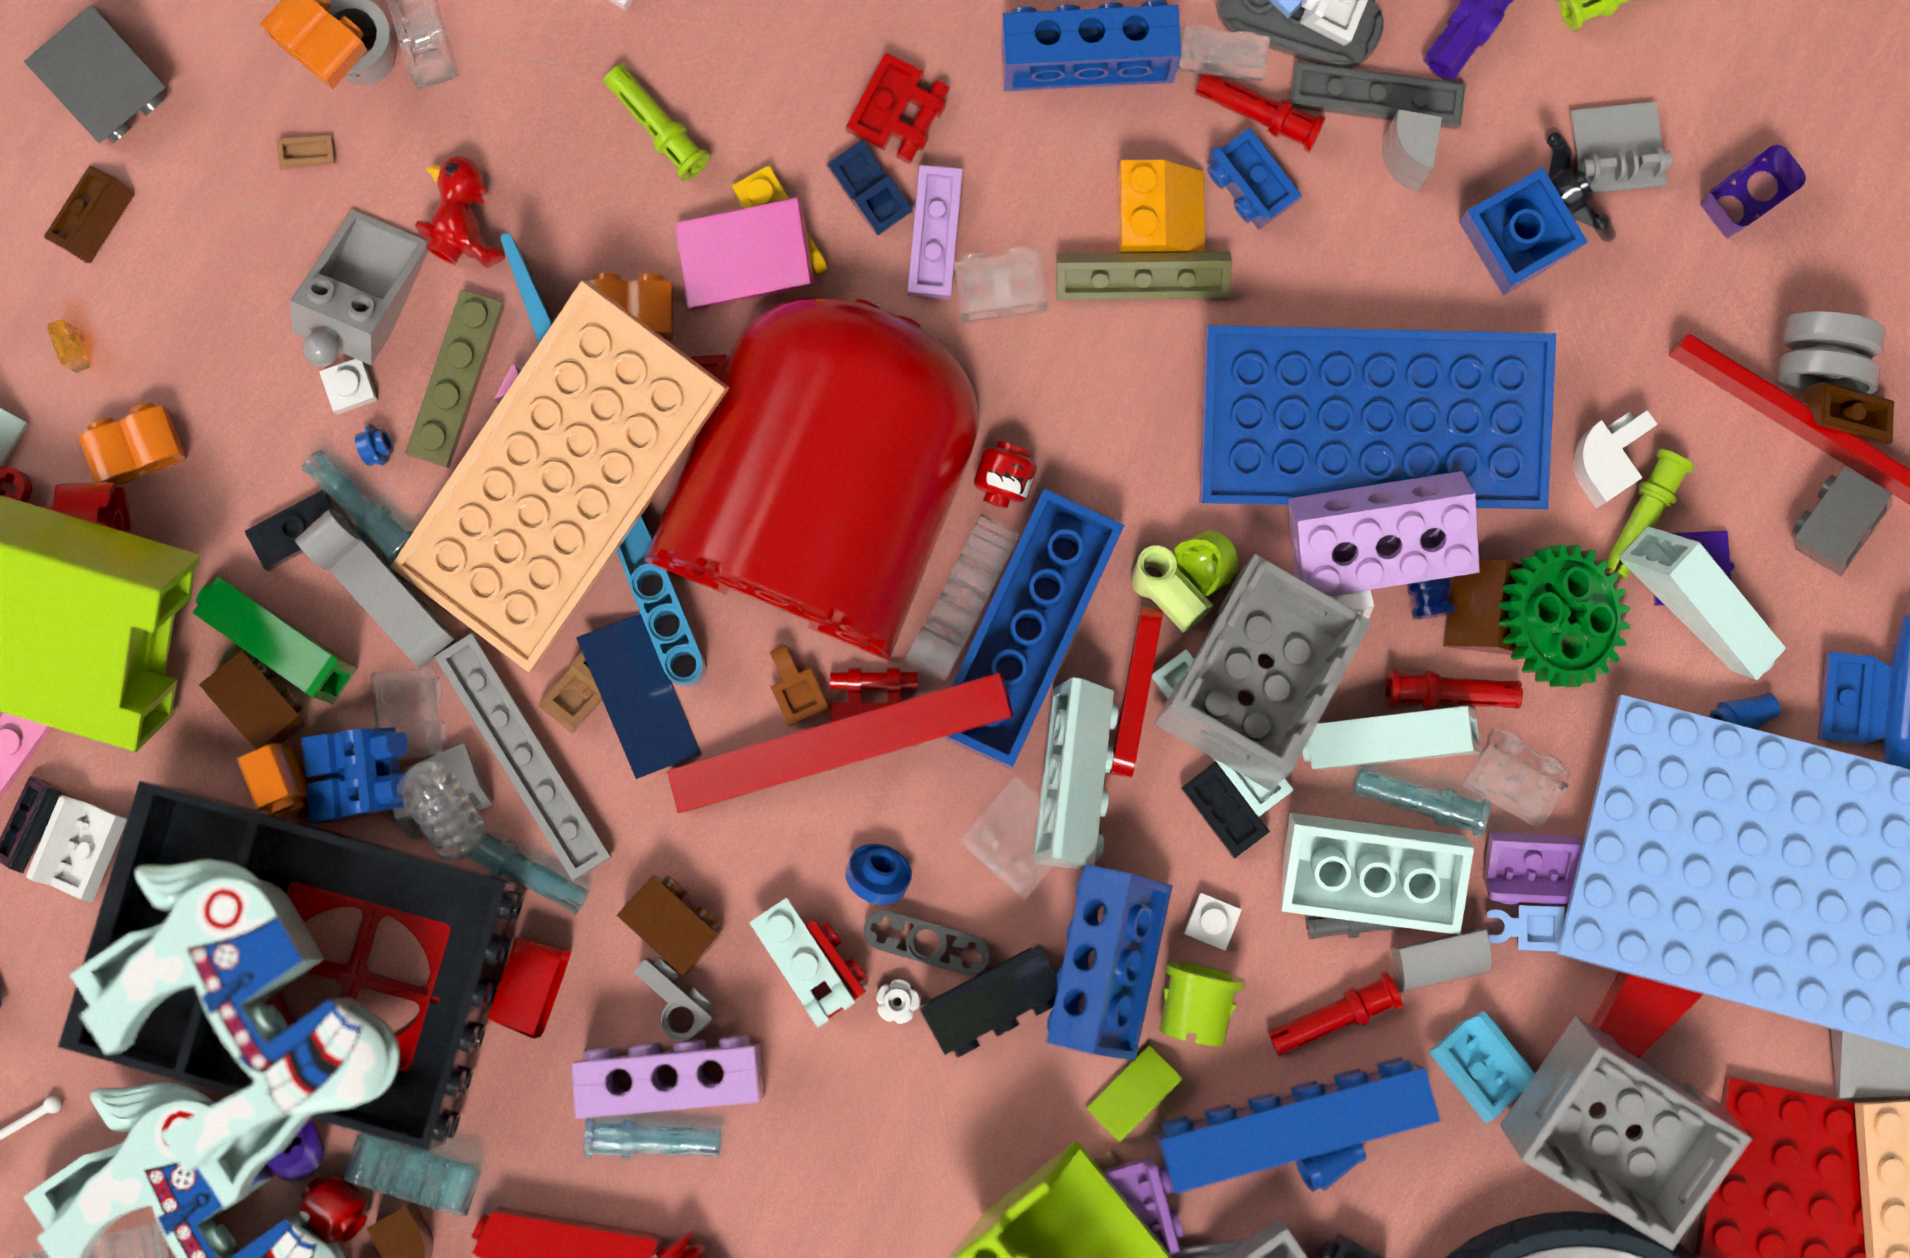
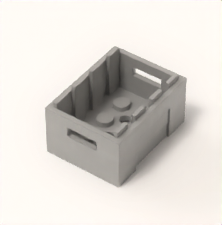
M1254 554L1233 580L1216 611L1218 617L1187 673L1172 690L1154 724L1264 788L1271 790L1291 774L1372 621ZM1267 654L1272 658L1273 665L1270 669H1264L1258 664L1259 655ZM1240 691H1247L1252 695L1253 702L1250 706H1243L1239 703L1237 695Z
M1577 1016L1569 1024L1500 1124V1127L1522 1161L1671 1250L1677 1245L1752 1139L1723 1104L1688 1083H1685L1683 1086L1620 1048L1612 1037ZM1595 1102H1601L1604 1104L1603 1112L1597 1116L1590 1115L1589 1107ZM1630 1125H1640L1641 1132L1638 1136L1634 1138L1626 1136V1130Z

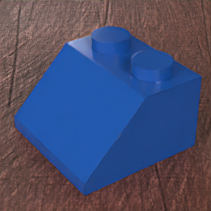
M1543 167L1467 210L1459 221L1502 295L1542 274L1588 243Z

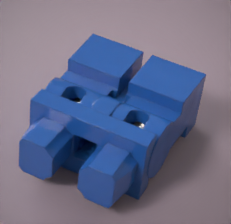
M361 728L301 738L305 777H327V780L306 784L310 824L345 822L364 815L386 812L389 809L404 808L403 800L413 795L411 779L407 774H400L399 757L404 756L408 750L407 735L404 732H396V728Z

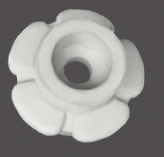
M896 979L889 985L884 984L878 990L876 995V1001L879 1002L877 1011L885 1021L890 1022L894 1020L896 1023L902 1024L913 1018L914 1010L919 1007L920 998L918 992L910 988L909 982ZM899 997L902 1000V1004L895 1006L893 1004L894 998Z

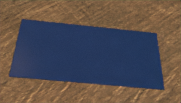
M641 614L576 637L635 779L701 754L670 679L663 670Z

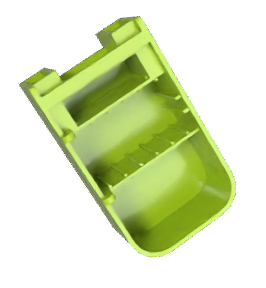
M0 495V712L137 752L176 712L174 698L178 679L165 676L174 615L190 601L195 568L199 565L200 555Z

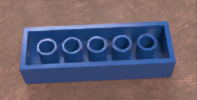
M1045 488L1043 489L952 684L953 687L1003 673L1014 717L943 737L944 739L1012 770L1125 525Z
M1398 1057L1377 1063L1378 1071L1369 1074L1366 1071L1360 1072V1069H1353L1334 1075L1335 1083L1323 1086V1083L1317 1084V1081H1309L1292 1086V1095L1281 1098L1279 1095L1274 1096V1092L1257 1095L1248 1099V1107L1237 1110L1235 1107L1231 1108L1230 1104L1205 1110L1206 1118L1193 1122L1187 1116L1166 1120L1161 1123L1163 1130L1153 1133L1171 1190L1175 1194L1440 1122L1426 1068L1411 1063V1060H1403V1057Z

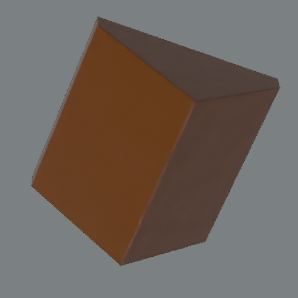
M1479 559V573L1450 577L1443 647L1512 655L1513 651L1517 648L1515 643H1503V639L1511 633L1510 627L1499 626V621L1509 618V612L1501 609L1499 603L1510 601L1511 596L1502 588L1503 585L1516 584L1510 571L1523 568L1522 564L1507 559Z

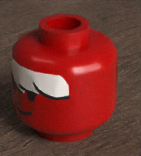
M997 441L996 447H987L983 450L973 483L978 490L985 493L984 502L1008 509L1010 501L1019 503L1027 499L1037 470L1036 463L1029 458L1030 451L1002 441Z
M332 1175L325 1179L317 1177L304 1188L301 1194L303 1201L299 1208V1217L322 1241L326 1243L337 1241L345 1243L356 1236L366 1224L367 1200L343 1176Z

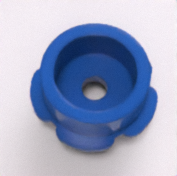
M368 424L365 426V431L355 435V445L358 454L367 466L375 464L382 466L389 462V454L393 453L394 447L391 437L385 429H375L374 425Z

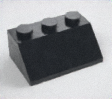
M1037 943L923 1003L919 1009L944 1055L954 1051L958 1058L979 1047L980 1043L977 1038L991 1030L998 1037L1019 1026L1020 1023L1017 1017L1033 1009L1035 1015L1038 1016L1053 1008L1058 990L1057 976L1041 944Z

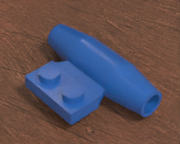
M1910 615L1903 616L1889 666L1875 656L1826 652L1818 740L1868 744L1882 738L1884 763L1910 770Z

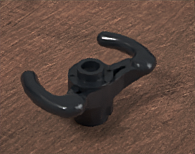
M1548 128L1545 131V140L1553 151L1548 174L1549 178L1574 219L1594 227L1604 242L1613 241L1616 238V230L1610 218L1591 206L1586 198L1593 191L1581 170L1574 174L1572 173L1570 160L1572 151L1558 128Z

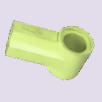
M1159 545L1149 546L1141 552L1131 575L1133 589L1140 596L1152 599L1183 633L1188 630L1190 631L1212 610L1213 605L1177 568L1175 556L1166 547ZM1144 568H1156L1163 576L1153 577Z

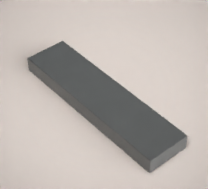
M1295 61L1289 100L1293 102V107L1391 121L1398 109L1442 117L1441 127L1459 129L1462 120L1466 84Z

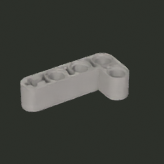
M328 509L295 539L301 550L320 568L329 570L403 653L418 667L423 668L435 655L439 654L455 639L453 633L403 577L390 567L391 564L365 535L342 513Z

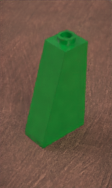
M217 576L214 582L206 583L196 597L195 603L198 605L192 612L194 615L313 698L334 704L358 669L337 653L223 578Z

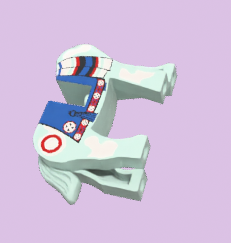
M206 859L172 866L143 865L135 871L137 882L156 908L171 911L168 919L159 926L129 933L70 974V977L90 1005L80 1016L106 1055L122 1052L132 1045L141 1025L161 1001L179 990L196 986L201 1002L215 1030L235 1059L254 1078V1084L159 1133V1135L185 1173L196 1169L200 1170L225 1208L249 1195L251 1185L261 1168L288 1146L315 1112L350 1108L371 1101L385 1092L397 1072L399 1046L390 1026L351 997L327 1001L283 1032L287 1027L283 1017L274 1006L269 1005L267 1007L264 1001L323 961L324 957L291 900L280 888L269 882L259 880L248 870L238 865L224 861Z
M153 1082L128 1088L102 1087L93 1090L90 1094V1100L111 1130L130 1132L126 1141L109 1149L81 1156L23 1196L45 1229L37 1239L50 1258H88L101 1235L115 1221L131 1211L150 1205L176 1258H346L338 1242L326 1243L322 1241L300 1219L299 1214L283 1220L235 1254L233 1248L237 1246L234 1237L225 1225L220 1224L216 1226L213 1221L235 1204L224 1208L199 1169L185 1173L159 1135V1133L219 1103L212 1101L201 1091L179 1083ZM266 1164L255 1177L249 1195L274 1178Z

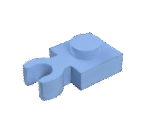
M1519 905V918H1511L1509 914L1502 910H1490L1487 912V917L1500 918L1505 924V929L1499 935L1489 934V942L1502 943L1508 940L1510 936L1518 937V950L1557 952L1564 924L1565 907Z

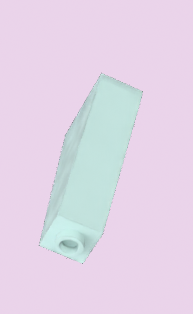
M1648 526L1619 557L1622 563L1731 671L1758 680L1772 668L1775 660L1786 649L1700 542Z
M1463 706L1318 723L1302 751L1305 762L1311 761L1312 769L1323 770L1480 754L1481 746L1477 713L1475 709Z

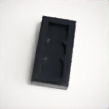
M320 490L244 531L265 570L269 571L303 553L295 539L328 509L335 511L325 491Z
M1216 761L1180 788L1233 859L1270 832Z
M32 776L28 778L0 837L1 864L10 870L24 873L37 843L42 839L49 818L62 793L61 791L43 780Z

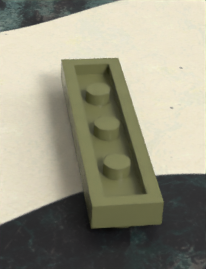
M1231 253L1056 254V300L1229 298L1232 267Z
M462 289L460 290L405 451L407 455L450 468L505 307L502 302Z

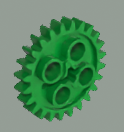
M1564 544L1534 550V556L1521 559L1523 568L1510 571L1516 584L1503 585L1502 589L1511 596L1510 601L1499 603L1501 609L1509 612V618L1499 621V626L1510 627L1511 631L1503 639V643H1515L1517 648L1513 651L1511 659H1525L1522 672H1536V682H1549L1550 687L1566 688L1581 687L1583 683L1596 682V675L1609 673L1606 663L1618 662L1620 660L1614 647L1627 645V642L1619 636L1620 630L1630 629V624L1621 620V614L1630 611V606L1620 605L1618 600L1626 593V589L1614 588L1613 584L1619 576L1618 573L1605 574L1608 561L1606 559L1594 561V550L1581 551L1580 545L1565 546Z

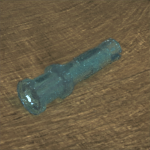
M323 450L313 453L311 457L322 467V471L308 459L304 462L302 470L357 522L358 534L362 538H370L384 552V560L388 564H392L413 532H406L392 519V512L387 506L382 504L375 505L326 456Z
M1363 767L1359 770L1353 795L1374 799L1388 805L1431 817L1433 822L1437 823V826L1444 828L1446 824L1472 831L1473 837L1481 838L1484 833L1492 801L1485 798L1482 802L1456 795L1455 790L1451 788H1443L1440 792L1391 776H1385Z
M476 821L472 825L458 849L457 856L459 858L469 857L490 869V875L500 878L505 875L562 906L564 909L572 912V914L577 915L590 890L573 883L542 864L518 852V846L515 845V842L511 840L504 842L483 830L481 823Z
M586 1118L583 1150L585 1159H591L594 1154L621 1155L622 1160H630V1158L635 1157V1154L693 1155L720 1158L721 1128L637 1126V1123L632 1122V1119H625L623 1123H596L594 1118Z

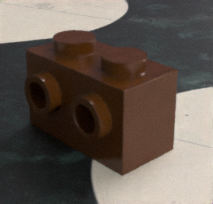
M241 650L199 685L255 750L270 744H282L305 725L297 714L303 707L287 688L280 693L274 688L269 680L275 675L267 665L257 658L250 660Z
M652 875L616 916L684 976L693 969L722 936L716 929L720 921L704 906L700 905L696 910L683 899L687 891L671 876L667 875L662 880L659 876Z

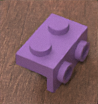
M1490 832L1483 874L1489 899L1510 905L1519 902L1543 903L1553 907L1569 904L1582 848L1579 836Z
M1147 1156L1103 1169L1104 1174L1169 1253L1179 1252L1176 1238L1182 1237L1183 1232L1176 1211H1169L1165 1195L1171 1193V1187L1164 1167L1157 1168L1156 1164Z

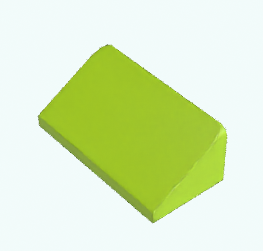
M1148 1045L1136 1057V1060L1132 1061L1086 1108L1120 1142L1183 1078Z

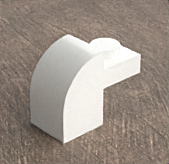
M1648 410L1637 418L1631 412L1622 416L1608 426L1613 434H1611L1601 420L1586 431L1577 443L1573 456L1574 473L1579 485L1596 508L1643 478L1622 448L1658 425Z

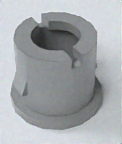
M370 0L330 1L329 5L331 7L327 11L339 21L343 16L347 17L364 33V36H371L376 39L372 49L362 56L344 78L357 85H371L382 81L392 71L394 67L393 60L397 52L391 36V27L385 13Z

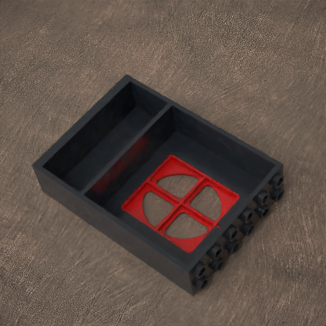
M139 781L83 965L129 933L159 926L168 919L171 911L156 908L137 882L135 871L143 865L172 866L206 859L238 865L248 870L259 880L269 882L280 888L291 900L303 923L327 910L341 907H357L362 911L363 919L350 961L347 964H338L323 960L307 972L339 981L342 987L339 999L351 997L356 1001L359 991L367 988L414 1001L419 1006V1014L409 1028L396 1036L399 1046V1064L396 1075L385 1092L371 1101L350 1108L315 1112L310 1118L426 1151L445 1144L447 1137L453 1139L461 1117V1112L455 1111L460 1093L466 1095L473 1077L474 1069L468 1067L472 1050L479 1051L486 1032V1025L481 1023L485 1006H492L499 986V981L493 980L498 962L505 963L510 950L511 938L506 936L511 919H518L522 909L524 894L518 893L521 883L276 815L270 816L269 813L168 785ZM389 916L400 922L420 943L430 968L429 980L425 985L417 986L374 974L368 970L367 961L379 921L383 917ZM195 985L179 990L161 1001L141 1025L133 1044L122 1052L107 1055L80 1016L90 1005L76 986L59 1040V1048L230 1096L254 1084V1078L235 1059L215 1030ZM278 991L264 1001L267 1007L269 1005L274 1006L283 1017L287 1025L283 1032L298 1022L288 1009L281 991Z

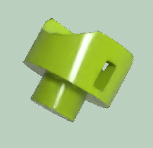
M1201 531L1181 542L1173 552L1177 568L1204 596H1209L1228 585L1236 578L1239 571V558L1236 547L1227 537L1217 531Z

